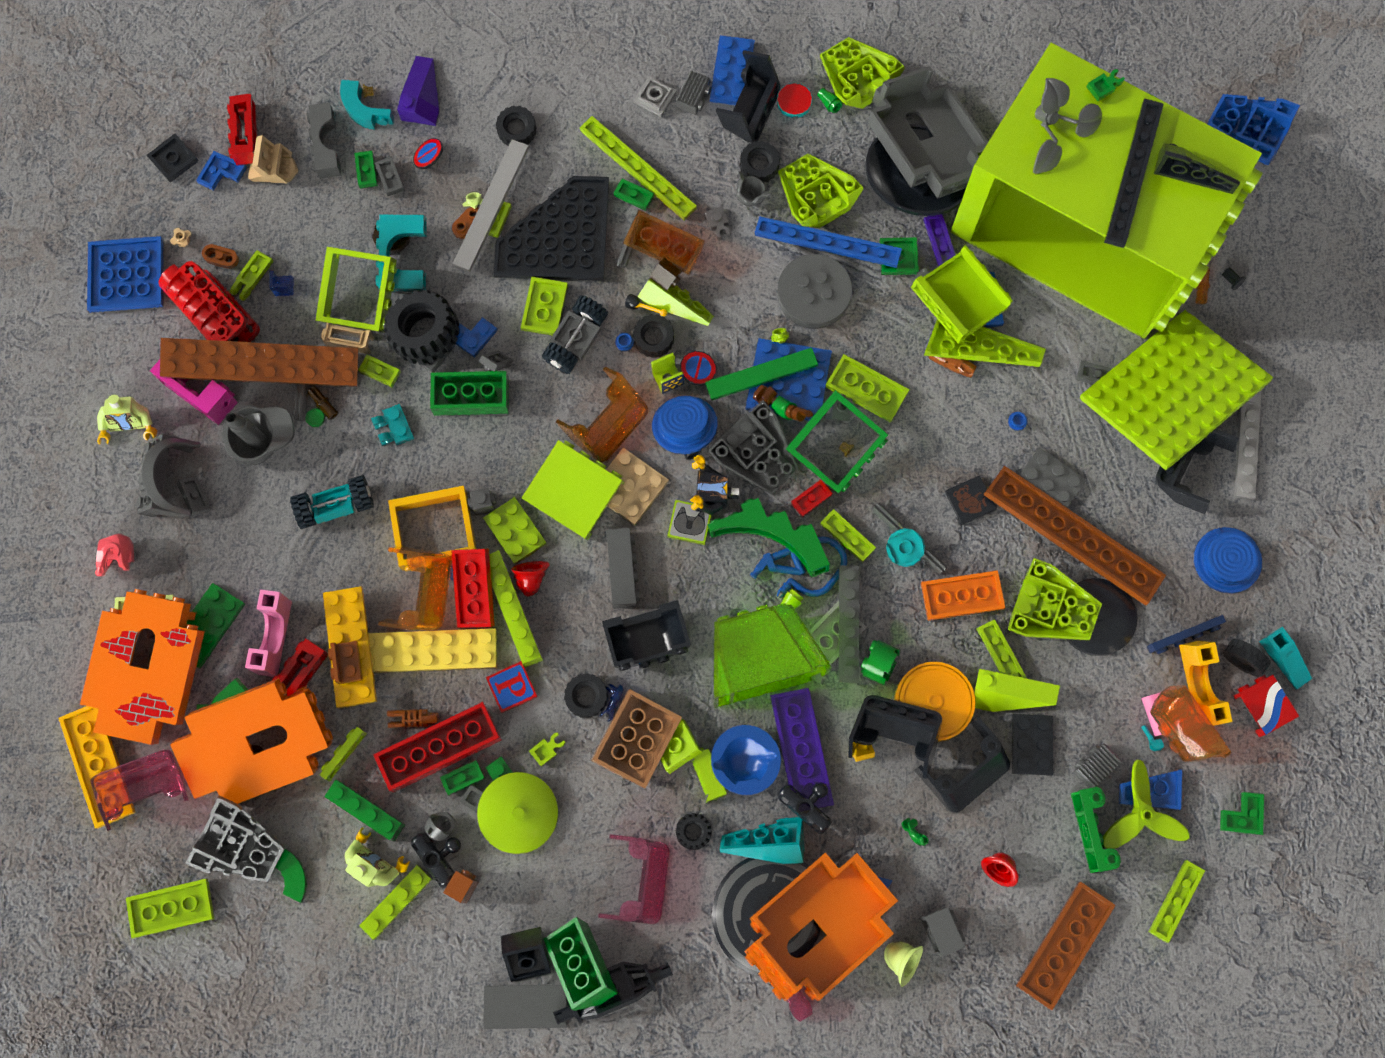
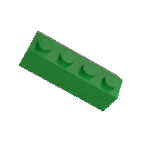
M575 917L543 939L573 1011L601 1005L617 994V990L588 923Z

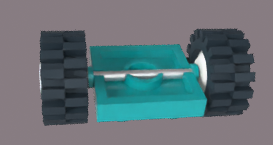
M364 475L348 479V484L312 494L313 504H311V499L306 492L290 497L293 515L300 529L354 513L353 502L358 512L374 508L372 494Z

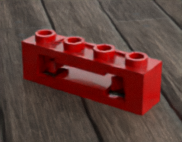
M251 93L229 96V104H227L228 114L230 115V118L227 119L230 129L228 140L231 144V147L228 148L229 156L231 159H234L236 165L252 164L257 138L256 104ZM239 116L241 117V120H244L245 122V136L248 140V144L246 142V139H242V124L240 122Z
M306 638L298 643L294 655L285 661L281 673L276 674L273 680L279 678L280 682L287 686L301 667V661L308 665L302 668L287 689V696L305 687L328 656L327 652Z

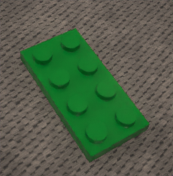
M214 583L210 585L192 612H196L195 620H187V624L199 626L198 630L205 631L196 666L201 669L245 606V603Z

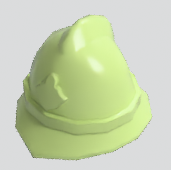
M902 941L892 942L886 946L884 959L888 967L898 976L901 987L905 986L913 977L922 956L923 946L913 947Z

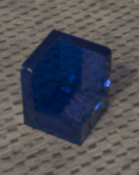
M270 271L269 288L275 296L293 295L294 278L292 275L277 276L274 271Z

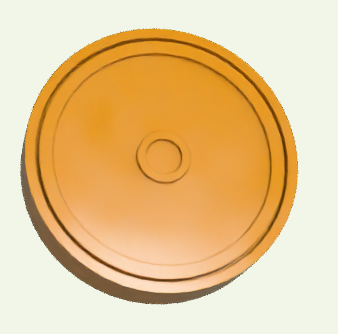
M925 662L909 670L899 682L894 695V700L934 710L941 714L942 725L938 742L947 741L960 734L970 723L975 710V695L967 677L957 668L942 662Z

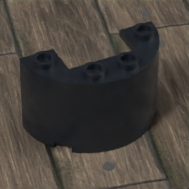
M678 600L661 604L658 610L622 619L619 616L602 621L614 667L619 668L620 671L639 666L640 669L651 666L650 663L656 661L658 663L667 662L671 656L687 653L688 648L691 646Z

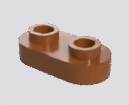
M469 207L453 223L452 231L455 237L465 239L475 216L470 215L477 213L478 207L475 209Z
M209 244L202 250V257L209 264L232 269L239 263V257L232 249Z

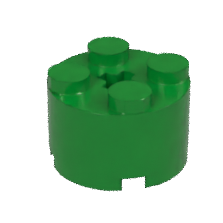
M873 640L869 649V658L865 657L862 662L861 673H863L864 677L885 686L886 681L888 682L897 664L895 658L900 656L901 650L880 640Z

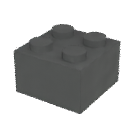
M942 907L920 916L936 956L943 957L965 947L963 942L966 940L961 929L958 930L955 925L957 918L953 910H949L948 907Z

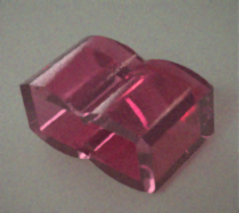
M801 989L786 1000L791 1014L798 1021L801 1022L813 1014L812 1007L809 1001L802 996Z

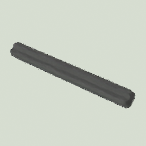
M877 503L873 507L872 511L894 532L906 528L881 503ZM925 547V554L922 559L938 574H942L947 569V566Z

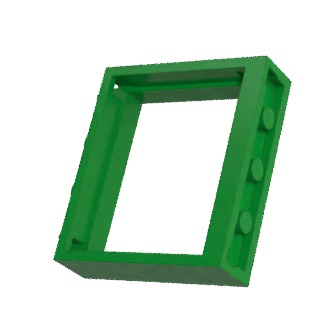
M835 390L787 446L786 450L837 493L840 491L844 493L851 485L849 483L850 479L853 476L857 478L863 471L861 466L865 462L870 463L875 457L873 452L878 447L881 449L887 443L888 439L886 437L888 434ZM837 400L880 435L838 485L795 450Z

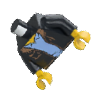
M702 455L694 457L695 462L692 463V467L694 469L700 468V471H698L696 495L690 499L694 503L691 505L692 510L713 515L726 509L727 499H739V488L728 487L727 476L722 475L706 464L705 458Z

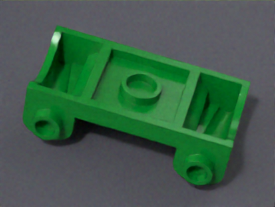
M1093 787L1071 793L1090 873L1119 868L1121 858L1117 850L1113 848L1102 849L1104 840L1102 834L1098 833V816L1093 812V809L1100 808L1105 804L1104 792L1099 787Z

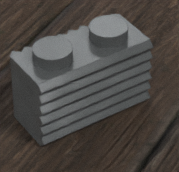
M690 71L676 99V108L694 115L697 114L698 110L701 111L704 106L705 95L709 96L711 92L710 78Z
M1105 743L1100 746L1098 744L1093 746L1089 750L1091 755L1086 760L1082 758L1075 764L1077 769L1073 773L1088 788L1096 787L1122 762Z

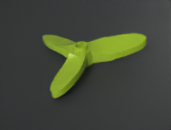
M1136 760L1132 767V812L1119 818L1110 826L1103 835L1104 845L1102 847L1106 849L1118 848L1137 836L1144 826H1147L1154 833L1164 838L1175 841L1188 840L1190 834L1184 825L1169 815L1155 812L1153 809L1146 766L1143 761Z

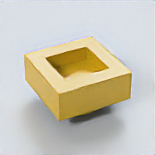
M858 744L853 757L856 762L874 758L875 751L872 745Z

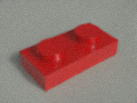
M820 479L793 499L791 504L803 518L830 498L833 493Z

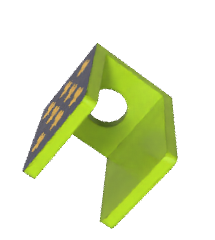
M674 353L651 362L652 374L662 394L684 385L683 372H678L675 366ZM665 374H671V375H672V376H670V377H668V378H666V379H663V376H664Z

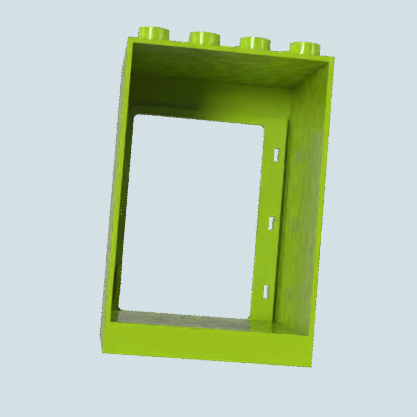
M1050 42L974 164L950 233L1145 339L1153 328L1160 332L1164 330L1169 320L1175 316L1182 303L1186 302L1193 289L1197 288L1209 268L1207 264L1222 246L1227 237L1226 231L1230 225H1233L1245 206V203H1243L1248 193L1250 194L1263 174V172L1254 168L1262 153L1126 81H1123L1122 85L1116 87L1112 94L1097 101L1086 86L1088 82L1103 73L1107 77H1109L1110 73ZM1046 78H1055L1066 83L1070 89L1069 100L1064 106L1060 107L1058 114L1079 120L1080 111L1086 105L1093 103L1101 108L1102 120L1098 129L1088 137L1078 136L1075 133L1077 124L1058 119L1055 124L1048 125L1058 140L1057 145L1062 147V156L1057 166L1052 170L1034 174L1033 167L1041 145L1048 139L1052 140L1046 129L1041 126L1042 122L1035 118V111L1041 105ZM1145 98L1163 103L1164 105L1125 247L1121 248L1104 243L1141 105ZM1164 143L1176 144L1178 147L1187 149L1240 181V184L1235 192L1230 194L1154 174L1159 151Z

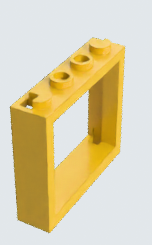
M464 485L388 500L398 565L402 571H415L416 568L423 566L424 568H432L438 563L451 564L452 553L450 550L405 559L398 511L460 499L468 547L460 549H477L467 500V491Z

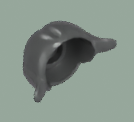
M739 171L736 196L740 203L750 207L762 203L766 196L772 195L771 192H766L765 185L760 179L753 176L745 177Z

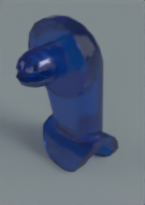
M608 684L609 687L606 686V689L612 694L606 710L602 711L599 716L602 717L604 713H607L609 715L607 722L613 719L614 710L623 694L624 687L621 684L617 687L613 684Z

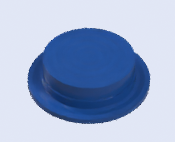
M678 396L668 400L658 408L652 420V431L658 444L667 451L676 454H690L705 448L715 437L718 428V420L714 409L706 401L694 396Z
M1222 527L1211 530L1199 540L1194 551V565L1199 577L1210 588L1222 593H1238L1248 589L1258 579L1262 569V556L1259 547L1249 535L1235 528Z
M739 725L725 731L715 742L711 754V766L716 779L727 790L739 795H753L767 789L775 781L781 765L780 751L774 739L766 731L751 725Z

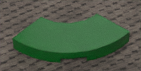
M285 848L275 867L284 878L285 887L283 895L302 903L307 887L303 865L291 851Z

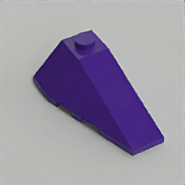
M415 57L397 108L401 121L436 126L440 109L433 58Z

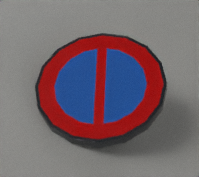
M432 138L422 143L414 154V165L418 169H427L434 165L442 155L443 143L437 138Z
M692 351L682 358L680 372H683L684 379L688 383L702 386L705 385V382L714 379L716 364L709 354L702 351Z

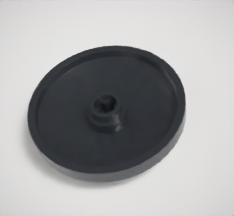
M1091 578L1076 583L1101 602L1102 606L1090 640H1066L1080 652L1093 656H1105L1122 649L1132 639L1137 627V610L1130 595L1106 579Z

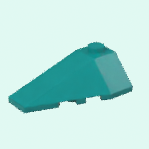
M799 817L781 818L776 820L777 823L765 826V823H763L754 830L742 829L722 835L720 852L781 864L803 863L805 851L803 820Z

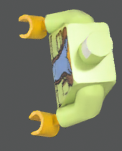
M111 395L105 400L104 406L100 408L97 415L98 430L101 431L97 439L99 445L101 444V438H105L107 444L110 441L111 436L106 430L112 432L146 427V431L143 434L145 440L150 438V434L155 438L158 433L156 428L151 427L153 423L147 407L137 403L133 397L119 398L118 395Z
M362 827L356 835V840L352 842L345 852V861L348 864L345 870L367 887L376 885L387 886L399 875V872L407 871L410 861L403 864L404 856L398 858L394 868L366 846H362L361 843H366L371 835V832L367 836L363 835L364 827Z

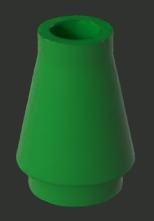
M825 88L819 90L817 96L828 112L837 113L842 108L843 102Z

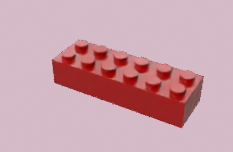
M481 702L373 755L388 790L395 793L502 741V738L486 704Z

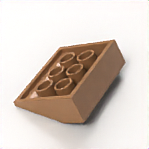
M629 689L591 761L646 788L682 717Z

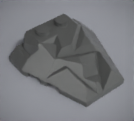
M219 795L210 812L211 815L185 864L205 873L218 871L223 872L225 876L238 874L242 875V878L268 882L285 846L240 805Z

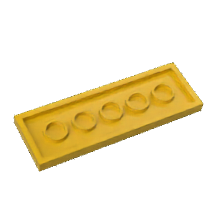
M359 586L324 592L323 600L329 649H331L330 643L340 644L357 641L363 681L340 685L333 680L336 708L377 702L363 587Z
M86 706L58 719L94 827L98 829L134 814L136 811L110 736L93 732L99 709Z

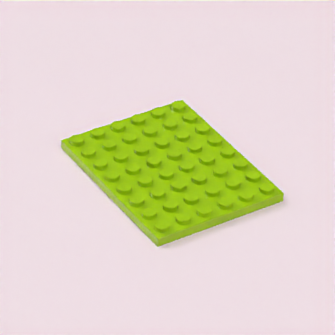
M1184 310L1170 321L1162 332L1158 331L1083 392L1080 395V400L1162 468L1167 470L1268 385L1273 377L1187 310Z

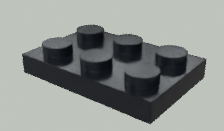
M1012 714V774L1053 776V716Z

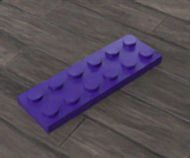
M809 688L770 695L788 784H791L806 798H809L813 793L812 787L814 784L823 782L828 788V793L824 798H819L814 804L818 808L834 806ZM804 803L799 806L800 812L810 810L808 804Z

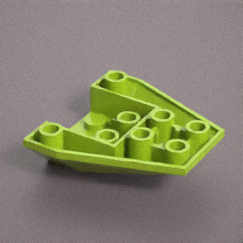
M850 37L820 54V59L835 95L845 105L861 109L873 103L875 90L882 86L883 82L901 76L905 69V66L894 56Z
M810 154L804 155L778 171L791 213L802 226L821 228L850 211L863 191V186L853 176Z
M1033 558L1011 613L1008 630L1025 637L1090 640L1102 603L1055 566Z

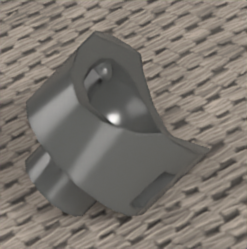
M448 812L436 813L428 818L424 828L431 840L444 841L452 833L455 820Z

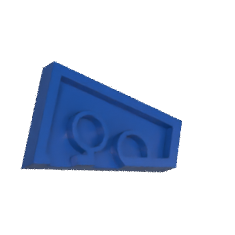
M1182 770L1149 777L1152 807L1181 810ZM1131 781L1119 784V804L1133 806Z

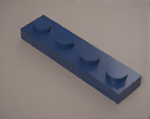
M1223 615L1154 642L1148 645L1147 649L1150 654L1153 652L1161 654L1169 650L1168 646L1174 644L1175 647H1178L1180 644H1185V639L1192 637L1195 640L1204 636L1203 632L1207 630L1212 633L1222 629L1220 625L1225 623L1226 620Z

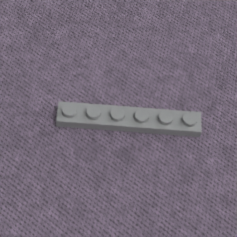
M1261 391L1239 408L1237 434L1239 440L1236 451L1234 498L1253 501L1256 498Z

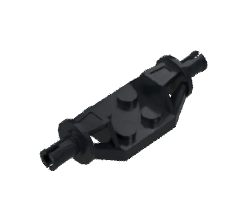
M620 962L607 968L617 994L601 1005L575 1011L569 1005L554 1011L553 1014L557 1024L559 1025L574 1017L580 1024L583 1023V1020L600 1018L639 1001L652 990L654 992L657 991L656 982L673 975L668 962L653 970L649 969L646 963L641 965L629 962ZM646 973L645 976L636 979L632 976V974Z

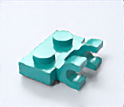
M400 404L382 410L384 416L371 418L375 430L388 424L391 431L378 434L382 446L395 441L397 446L414 439Z

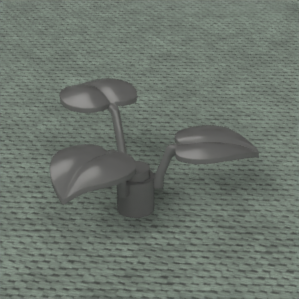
M1046 78L1041 105L1035 111V118L1042 122L1041 126L1046 129L1052 140L1048 139L1041 145L1033 167L1034 174L1052 170L1057 166L1062 156V147L1057 145L1058 140L1048 125L1055 124L1058 119L1077 124L1075 133L1078 136L1088 137L1098 129L1102 120L1101 108L1093 103L1086 105L1080 111L1079 120L1058 114L1060 107L1064 106L1069 100L1070 89L1066 83L1055 78Z

